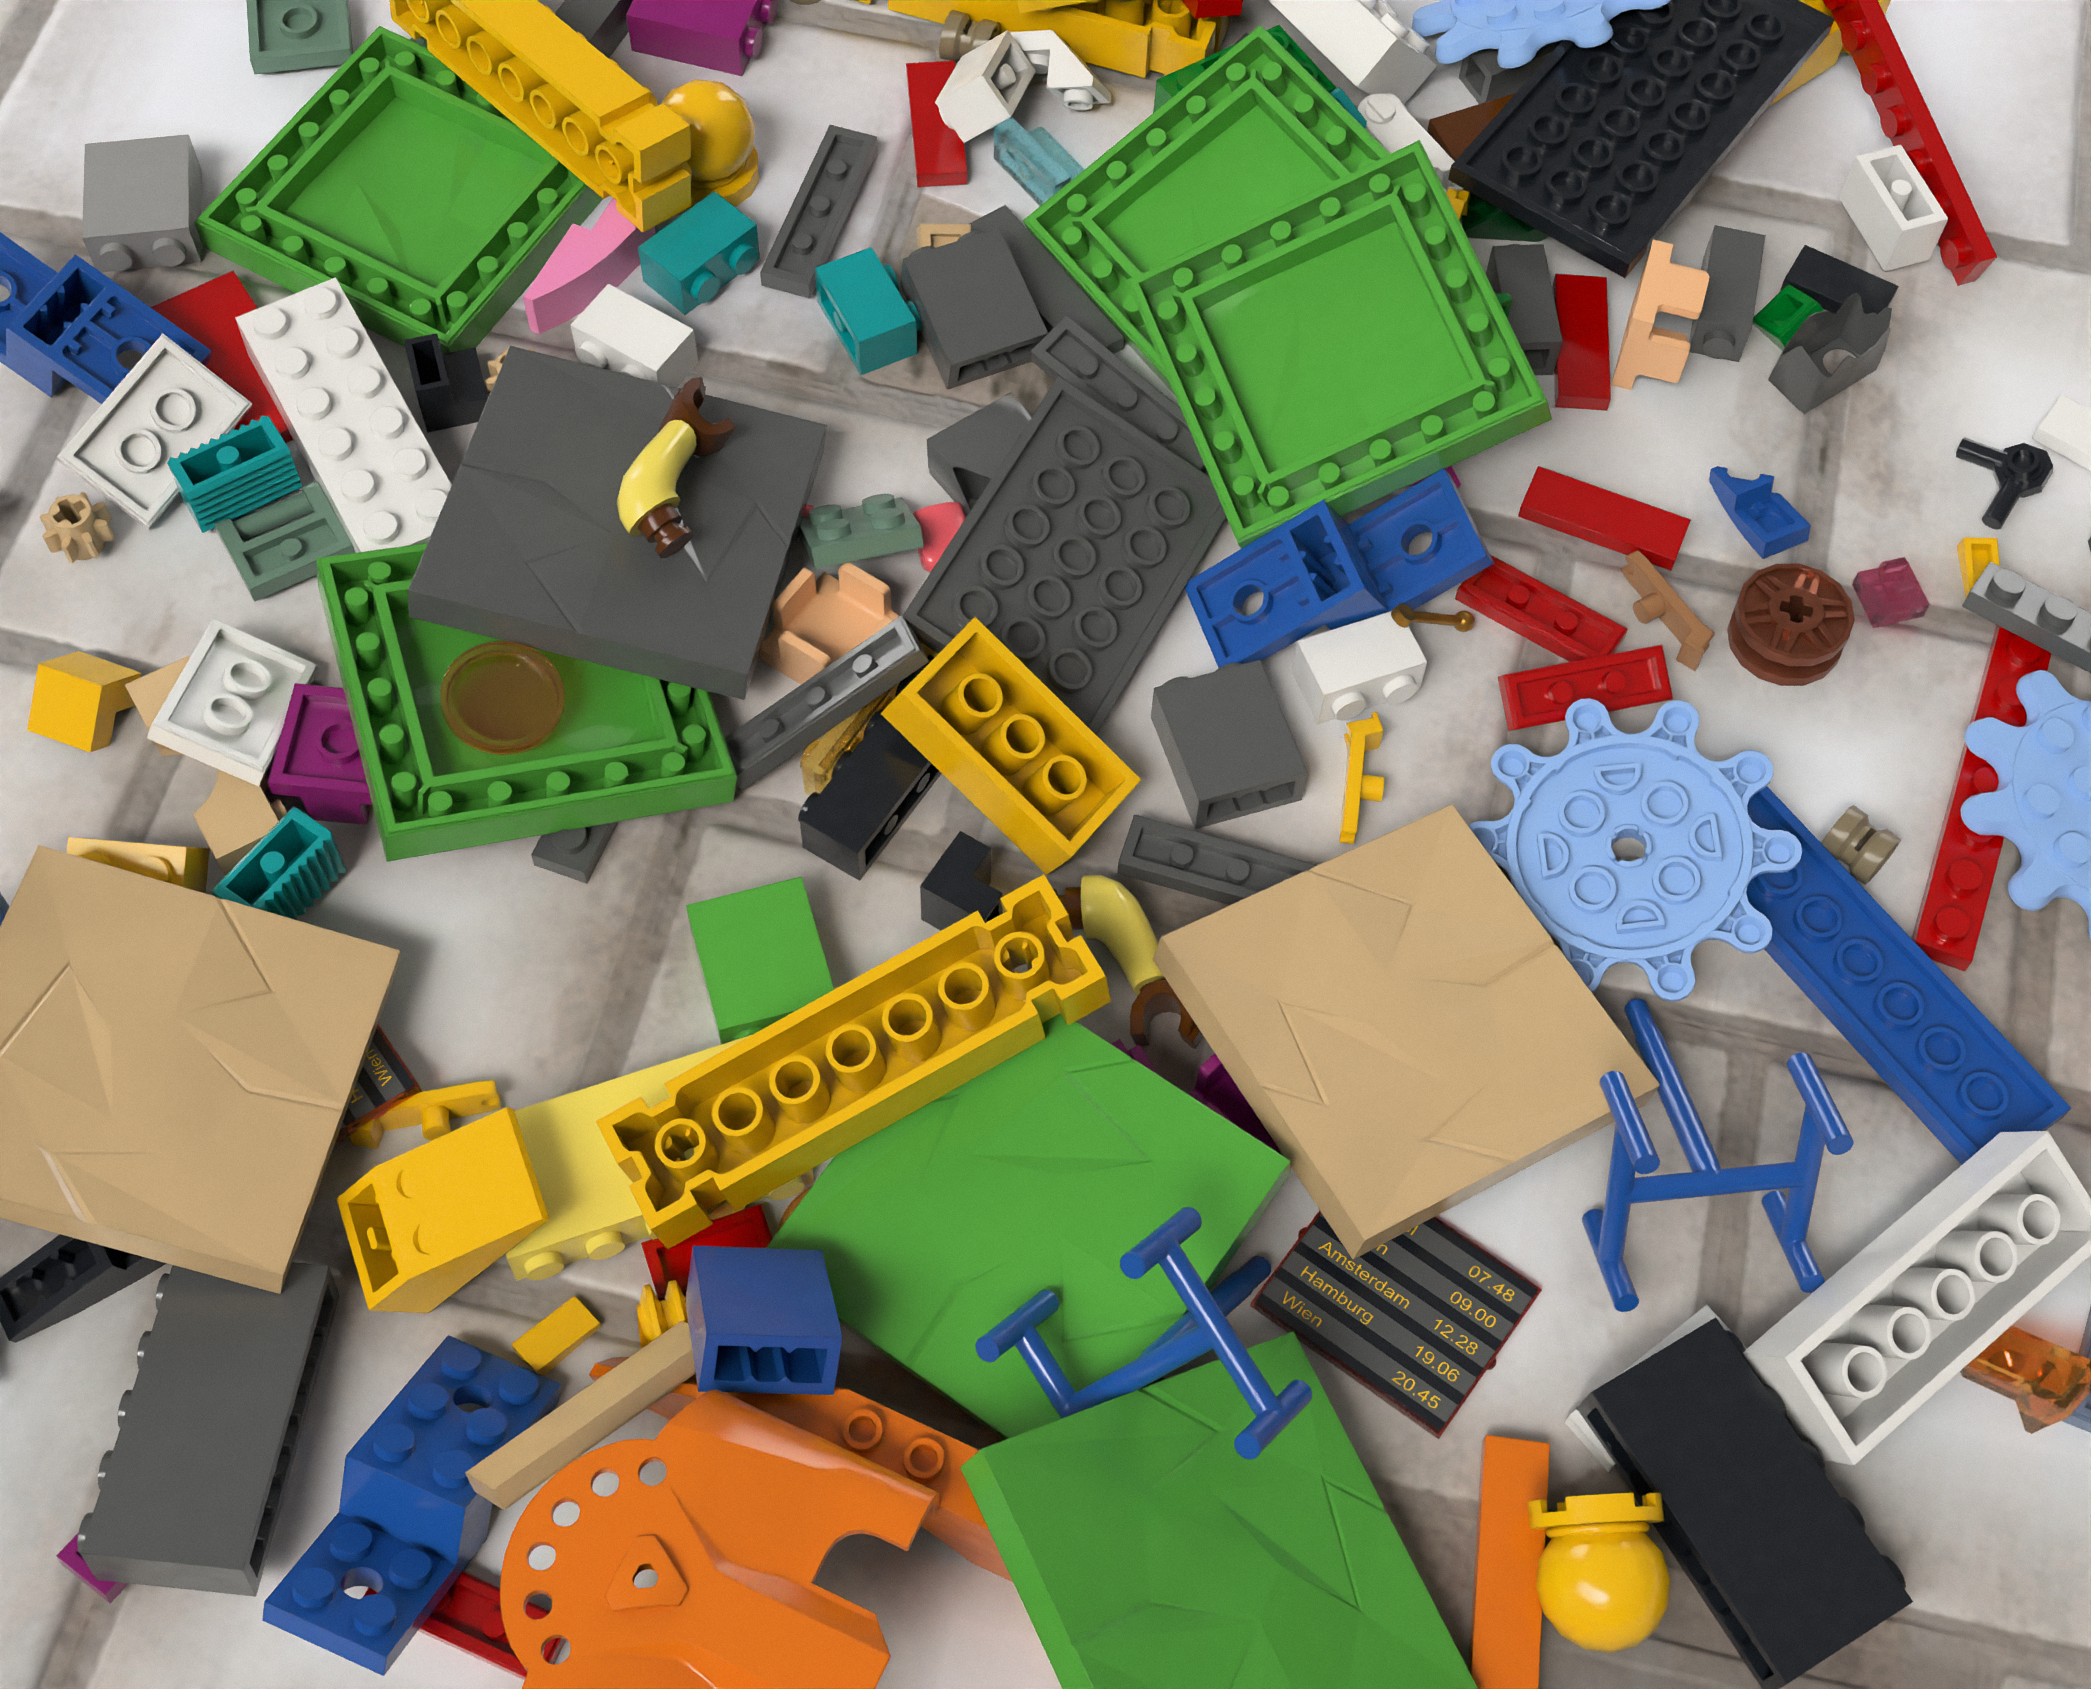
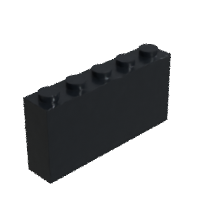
M1715 1317L1595 1389L1576 1409L1614 1461V1467L1630 1491L1634 1493V1497L1640 1506H1643V1495L1647 1493L1662 1494L1664 1521L1652 1524L1761 1688L1779 1689L1911 1604L1913 1600L1905 1590L1906 1582L1900 1569L1889 1557L1879 1553L1865 1533V1522L1859 1510L1850 1500L1840 1497L1826 1477L1825 1464L1820 1454L1810 1443L1804 1440L1801 1441L1786 1419V1408L1779 1395L1771 1387L1763 1385L1749 1366L1743 1355L1746 1349L1740 1339L1731 1331L1724 1330Z

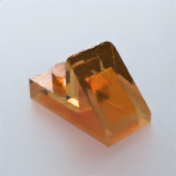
M2010 1326L1960 1371L1962 1377L2016 1401L2025 1431L2030 1434L2068 1418L2091 1392V1359L2014 1326Z

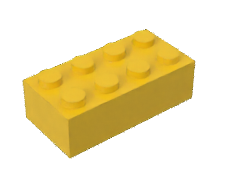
M976 617L947 644L881 713L888 722L1046 875L1069 860L1141 781L1095 733Z

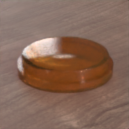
M496 641L477 645L465 651L453 661L447 669L441 684L440 703L447 725L461 741L482 752L509 755L528 751L540 745L551 736L563 715L565 691L559 672L543 654L523 644Z

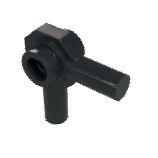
M1964 437L1956 451L1957 458L1993 471L1999 490L1983 515L1982 522L1996 530L2002 528L2020 497L2025 498L2041 493L2053 474V464L2048 452L2026 443L2017 444L2001 451Z

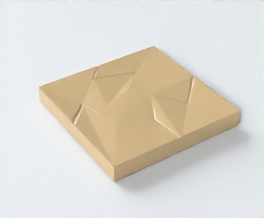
M1452 804L1162 936L1153 957V961L1283 1156L1290 1160L1291 1168L1352 1259L1369 1252L1615 1122L1599 1083L1601 1077L1607 1072L1619 1071L1623 1073L1638 1109L1647 1104L1660 1086L1558 946L1554 945L1550 935Z
M38 845L0 926V1218L281 1294L397 973L400 950Z

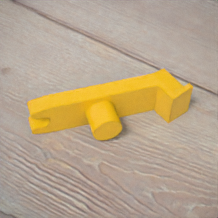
M1372 712L1371 718L1346 723L1348 733L1344 734V740L1348 752L1339 837L1340 843L1354 844L1360 800L1382 801L1384 777L1362 774L1364 752L1378 749L1383 735V728L1377 712Z
M489 1080L397 1096L350 1123L345 1128L346 1130H352L349 1136L353 1145L378 1149L384 1131L421 1124L423 1137L432 1141L451 1132L450 1119L500 1109V1093L496 1091V1082Z

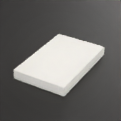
M162 334L57 456V461L149 530L180 493L167 464L169 458H178L180 452L188 454L190 448L198 449L200 443L208 444L211 438L219 439L221 434L229 435L231 429H234L250 410L252 403L170 338Z
M212 619L154 719L147 739L259 787L276 754L294 684L312 685L320 666Z

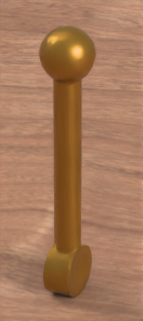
M1403 603L1398 604L1391 611L1392 619L1403 628L1408 627L1412 622L1449 625L1454 626L1460 632H1467L1474 626V617L1468 611H1460L1456 615L1412 611L1409 606Z

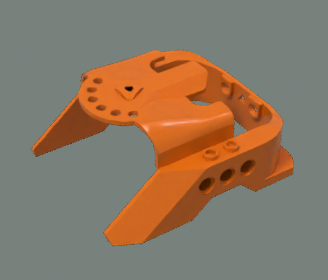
M613 1357L595 1363L589 1376L595 1382L629 1357ZM695 1374L647 1408L670 1419L654 1440L629 1439L602 1446L572 1461L542 1486L523 1511L511 1534L501 1570L500 1604L504 1629L510 1647L524 1669L528 1671L522 1689H875L891 1657L876 1614L813 1584L828 1553L838 1541L849 1535L863 1533L878 1537L908 1552L921 1526L971 1563L1011 1582L1013 1581L960 1468L979 1451L978 1449L846 1388L835 1386L833 1395L722 1392L718 1389L698 1392ZM650 1462H660L667 1470L663 1481L653 1486L644 1484L640 1480L642 1468ZM606 1472L613 1473L619 1478L617 1490L605 1497L595 1494L592 1487L596 1477ZM572 1502L580 1509L577 1521L566 1527L557 1525L553 1520L555 1509L562 1503ZM541 1545L552 1547L556 1552L554 1563L545 1570L533 1569L529 1564L531 1552ZM643 1570H654L659 1576L657 1583L653 1587L637 1588L634 1585L635 1577ZM536 1594H545L552 1599L551 1611L542 1619L529 1618L525 1612L528 1600ZM555 1638H563L570 1643V1654L560 1664H550L543 1657L546 1644Z

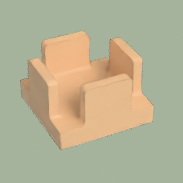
M1654 239L1652 241L1630 309L1611 383L1613 386L1631 390L1637 375L1671 383H1677L1680 380L1691 344L1687 342L1688 337L1685 334L1654 327L1655 317L1658 312L1662 311L1690 319H1698L1702 311L1710 276L1706 271L1670 262L1674 244Z
M850 562L844 563L838 569L839 580L823 572L815 581V573L804 567L773 603L774 629L763 641L759 654L760 660L799 684H803L900 617L891 609L890 587L886 583Z

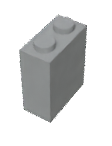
M189 134L85 144L82 239L94 267L100 272L201 263V239L194 223L201 215V167Z

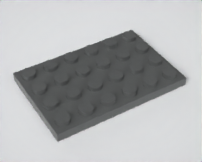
M1058 376L902 616L914 630L919 642L938 654L976 617L1097 735L1225 520L1226 514L1208 475Z

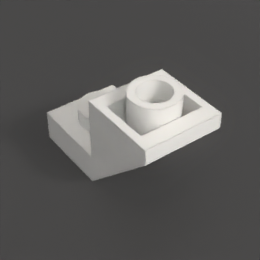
M1053 30L1010 32L1036 70L1035 74L1048 73L1046 88L1063 102L1065 107L1073 110H1089L1093 107V104L1111 103L1112 93L1075 51Z

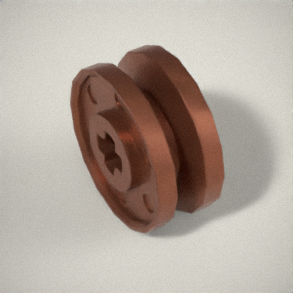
M1800 563L1774 564L1758 570L1743 584L1727 628L1729 647L1740 665L1761 680L1780 686L1807 685L1824 678L1838 664L1843 647L1850 637L1855 621L1852 601L1841 584L1822 570Z

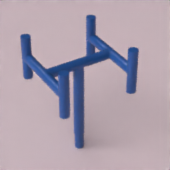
M1643 999L1631 1000L1626 1004L1624 1012L1636 1037L1635 1041L1644 1062L1660 1084L1657 1092L1692 1172L1635 1178V1172L1639 1174L1654 1172L1659 1167L1660 1160L1623 1073L1610 1071L1604 1074L1599 1083L1615 1121L1604 1211L1601 1209L1587 1211L1582 1217V1223L1615 1309L1619 1312H1628L1635 1309L1639 1304V1298L1623 1260L1631 1204L1789 1188L1788 1198L1781 1191H1771L1764 1195L1761 1203L1800 1289L1806 1293L1814 1292L1825 1280L1806 1241L1824 1147L1826 1145L1831 1154L1841 1155L1852 1148L1854 1141L1811 1056L1803 1052L1797 1053L1787 1061V1068L1805 1102L1795 1162L1721 1169L1717 1155L1647 1002Z
M1191 1207L1180 1209L1126 1252L1120 1259L1122 1272L1132 1279L1142 1277L1159 1263L1189 1310L1144 1349L1136 1360L1076 1392L1036 1330L1040 1324L1052 1316L1059 1308L1058 1298L1050 1290L1038 1292L980 1337L975 1346L976 1352L982 1360L994 1362L1015 1345L1060 1418L1134 1392L1213 1349L1256 1416L1234 1441L1237 1453L1245 1459H1255L1312 1400L1311 1388L1301 1380L1290 1382L1275 1396L1226 1319L1270 1275V1263L1262 1256H1254L1209 1292L1180 1246L1198 1231L1202 1224L1200 1214Z

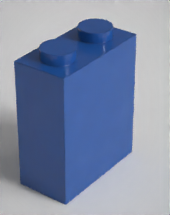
M693 1245L685 1304L698 1392L718 1389L722 1392L833 1395L843 1337L823 1251Z

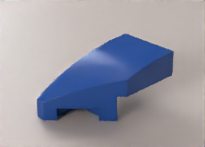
M1717 466L1710 470L1709 482L1720 503L1739 532L1762 559L1808 541L1811 525L1781 494L1772 492L1774 476L1760 474L1758 479L1746 480L1731 477L1727 473L1728 468Z

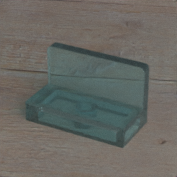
M1012 116L994 126V160L1039 206L1085 170L1043 127H1037L1027 132Z

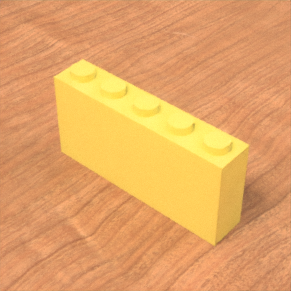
M749 1036L514 1111L549 1216L547 1222L505 1253L516 1281L524 1278L529 1280L547 1279L560 1273L566 1264L587 1257L592 1260L607 1259L623 1251L626 1244L647 1237L653 1240L657 1239L656 1235L650 1230L629 1188V1185L633 1182L616 1163L596 1121L640 1096L650 1108L671 1097L664 1083ZM695 1147L684 1152L686 1160L694 1155ZM813 1168L753 1202L768 1197L772 1200H783L795 1196L805 1188V1185L815 1182ZM724 1200L706 1210V1212L714 1220L744 1210L745 1206L735 1211L729 1202Z

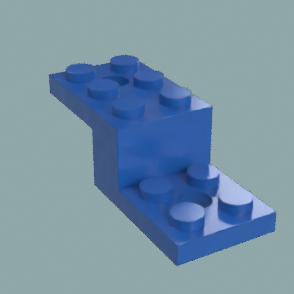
M0 232V285L6 287L11 294L8 299L0 302V362L51 398L66 381H69L94 400L103 404L131 371L118 362V355L128 350L137 351L145 355L162 334L170 338L204 366L210 361V349L76 254L57 273Z
M1443 468L1350 524L1323 499L1291 520L1188 580L1184 588L1217 666L1220 668L1229 663L1246 664L1257 660L1263 661L1324 624L1330 630L1390 612L1400 603L1406 604L1413 611L1491 566L1494 562L1451 475ZM1424 532L1432 533V542L1426 551L1418 555L1409 554L1410 543L1417 535ZM1263 592L1264 598L1260 609L1254 614L1243 615L1242 607L1245 600L1254 593Z
M448 1335L347 1453L339 1512L264 1601L262 1621L384 1676L487 1540L493 1503L474 1492L465 1472L551 1413L559 1402L562 1384ZM473 1403L484 1408L469 1413L459 1409L457 1406ZM354 1586H366L375 1590L377 1594L357 1599L347 1595L344 1591Z

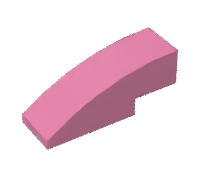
M612 198L592 230L573 223L523 296L530 331L541 334L567 322L583 312L608 284L618 287L640 265L638 247L656 234L655 226L645 232L640 231L617 211L614 198Z

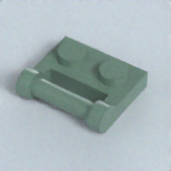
M317 481L302 486V493L232 522L229 517L214 524L227 553L230 555L254 602L317 575L316 558L355 553L352 542Z

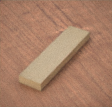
M680 1321L466 1471L465 1474L474 1492L501 1509H507L695 1375L689 1324Z

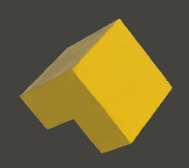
M81 651L38 663L27 730L89 753L110 746L116 712L135 706L125 684L140 678L141 672Z

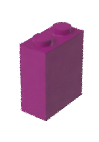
M633 0L626 14L631 50L743 76L750 58H757L763 38L762 32L766 23H773L777 13L778 0Z

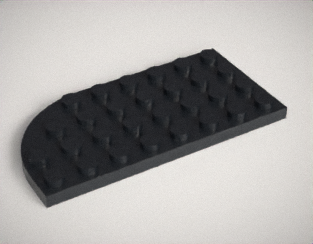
M1671 0L1666 5L1655 9H1633L1621 12L1610 19L1609 23L1613 29V35L1607 42L1601 45L1582 48L1573 41L1563 40L1451 165L1448 180L1621 277L1626 278L1650 249L1653 239L1657 240L1827 37L1834 18L1799 0Z

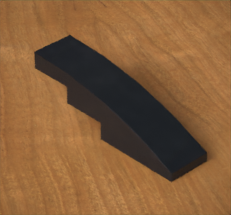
M60 1234L0 1277V1323L8 1340L17 1343L89 1308L167 1263Z

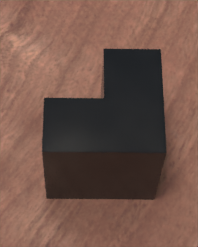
M437 333L404 340L415 392L427 433L478 422L488 396L476 347L443 354Z
M962 831L957 834L920 885L921 920L941 931L976 911L980 913L985 923L1003 914V907L1000 901L1003 893L989 886L991 883V848Z

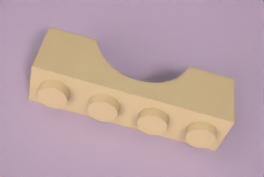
M190 656L125 684L148 731L189 661ZM155 742L161 756L184 755ZM218 769L214 789L203 805L193 814L224 876L287 814L280 799L269 804L263 791L270 788L266 774L258 787Z

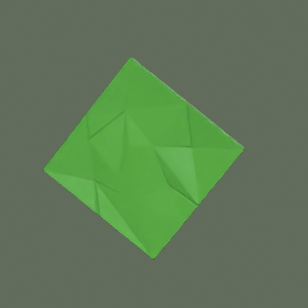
M1260 25L1027 216L1023 222L1030 233L1124 336L1125 342L1174 394L1126 280L1377 161L1390 153Z
M379 26L201 213L194 223L204 248L294 293L336 277L363 327L405 347L404 340L437 333L442 353L446 354L477 347L534 281L571 225L574 223L581 226L603 198L437 59L426 47Z
M1420 140L1126 280L1241 549L1323 499L1340 516H1343L1391 494L1397 489L1404 488L1443 468L1452 466L1552 420L1547 399Z
M427 543L316 558L318 588L387 862L556 833L563 829L573 830L733 802L737 775L709 691L409 617L408 588Z
M1061 1014L1042 1023L1046 1037L1042 1041L834 1156L766 1247L771 1249L822 1250L839 1323L1002 1440L1061 1418L1016 1346L1014 1345L994 1362H986L978 1356L975 1348L976 1342L980 1337L1041 1290L1052 1291L1058 1298L1059 1308L1052 1316L1040 1324L1036 1330L1074 1390L1078 1392L1136 1360L1144 1349L1189 1311L1159 1263L1142 1277L1132 1279L1122 1272L1120 1267L1121 1257L1183 1207L1194 1208L1201 1216V1227L1180 1246L1210 1291L1291 1174L1290 1160L1141 1063L1133 1060L1130 1056L1078 1022L1067 1025Z
M1294 1331L1246 1349L1275 1396L1294 1380L1305 1382L1312 1391L1310 1403L1255 1459L1241 1457L1235 1449L1234 1441L1256 1416L1226 1368L1218 1359L1143 1389L1130 1392L984 1447L960 1467L1062 1689H1478L1389 1515L1384 1511L1383 1503Z

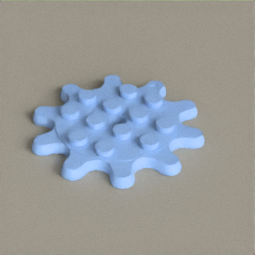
M1441 0L1416 10L1413 15L1412 29L1420 36L1446 32L1436 42L1435 57L1439 63H1454L1479 50L1498 49V65L1502 68H1516L1530 62L1541 47L1560 40L1573 41L1582 48L1601 45L1607 42L1613 35V29L1609 23L1613 17L1627 10L1659 8L1671 0Z
M2034 671L2022 676L2016 684V694L2027 714V721L2024 727H2015L1993 717H1987L1972 722L1965 730L1964 739L1967 747L1976 756L1986 760L1993 766L1998 775L1999 783L1995 792L1970 796L1962 804L1960 809L1961 818L1971 831L1979 835L2004 836L2017 846L2021 854V866L2008 882L2009 895L2016 905L2028 911H2039L2053 899H2071L2082 906L2087 914L2089 921L2088 932L2091 940V701L2080 700L2070 695L2057 678L2048 671Z
M1588 698L1574 702L1568 708L1565 715L1569 742L1560 754L1552 757H1541L1518 744H1508L1495 751L1491 760V770L1495 778L1507 786L1513 793V809L1509 815L1501 820L1477 821L1468 825L1495 863L1507 871L1512 886L1547 933L1559 943L1562 953L1592 993L1597 990L1603 974L1609 967L1618 963H1630L1644 970L1653 992L1659 998L1669 1002L1680 1001L1687 998L1693 991L1695 973L1691 965V954L1694 948L1701 942L1720 940L1743 953L1753 954L1762 951L1772 939V926L1766 916L1754 909L1749 903L1746 894L1747 886L1758 875L1788 872L1795 868L1801 859V843L1796 836L1783 830L1760 828L1752 822L1748 815L1747 805L1754 794L1770 784L1773 777V765L1770 759L1765 754L1755 750L1740 752L1731 759L1721 762L1704 758L1697 751L1694 744L1695 735L1699 727V715L1697 710L1685 701L1675 700L1661 706L1649 729L1638 734H1627L1616 729L1610 721L1605 706L1599 701ZM1634 838L1643 844L1645 853L1643 859L1617 861L1612 847L1619 839Z

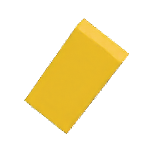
M1963 537L1957 545L1966 598L1989 562L2000 566L1997 538Z
M573 1296L511 1345L515 1353L533 1372L545 1376L601 1327V1324L576 1296Z

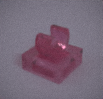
M1905 557L1884 561L1880 564L1879 568L1860 571L1852 583L1873 628L1921 618L1930 606Z

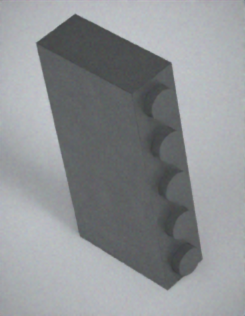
M292 1262L281 1294L172 1265L170 1274L164 1273L161 1276L156 1291V1308L158 1312L152 1331H145L138 1345L137 1365L139 1371L133 1390H126L119 1404L118 1426L120 1431L114 1449L105 1452L99 1466L98 1487L100 1493L94 1512L87 1513L84 1516L78 1532V1551L96 1580L256 1597L339 1300V1293L329 1266Z

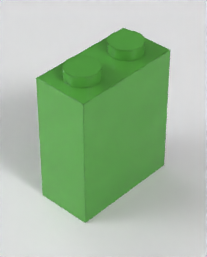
M802 876L686 905L691 934L721 1044L753 1035L834 990Z

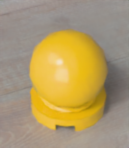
M694 79L671 90L664 97L662 103L675 113L682 115L690 125L692 133L690 141L691 158L687 160L692 171L691 207L713 191L734 207H737L752 195L759 182L758 153L753 145L755 122L744 98L722 82Z
M1634 1493L1565 1497V1502L1556 1503L1557 1512L1547 1511L1546 1500L1539 1499L1527 1502L1530 1529L1547 1530L1546 1535L1552 1538L1538 1559L1536 1589L1545 1616L1559 1634L1583 1649L1607 1653L1636 1647L1658 1629L1669 1608L1671 1577L1664 1554L1645 1533L1650 1529L1648 1523L1664 1521L1662 1494L1647 1493L1643 1495V1506L1635 1507Z

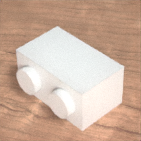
M1008 30L960 58L935 101L939 107L942 120L949 128L956 131L963 143L1012 116L1036 70Z
M1902 145L1855 156L1839 199L1884 272L1930 260L1948 221V217Z
M610 284L597 295L570 325L576 356L582 364L662 383L667 387H677L699 363L693 328Z
M1390 611L1298 640L1291 671L1317 724L1332 719L1341 721L1351 719L1363 712L1364 709L1385 702L1398 704L1406 701L1416 692L1420 691L1427 660L1409 626L1406 628L1399 626L1392 619Z

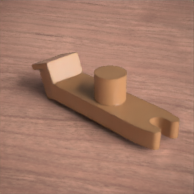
M1636 550L1625 556L1628 565L1622 567L1621 572L1642 597V599L1633 604L1635 616L1643 624H1647L1659 617L1682 644L1676 661L1696 671L1715 633L1697 618L1643 554Z

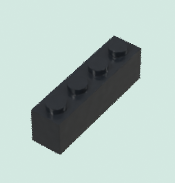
M929 654L927 657L929 662L900 681L895 698L935 658L934 656ZM881 709L876 711L870 718L864 731V738L853 752L847 750L840 756L833 768L829 783L820 794L814 792L807 798L798 816L802 847L859 881L942 774L881 715L883 711Z

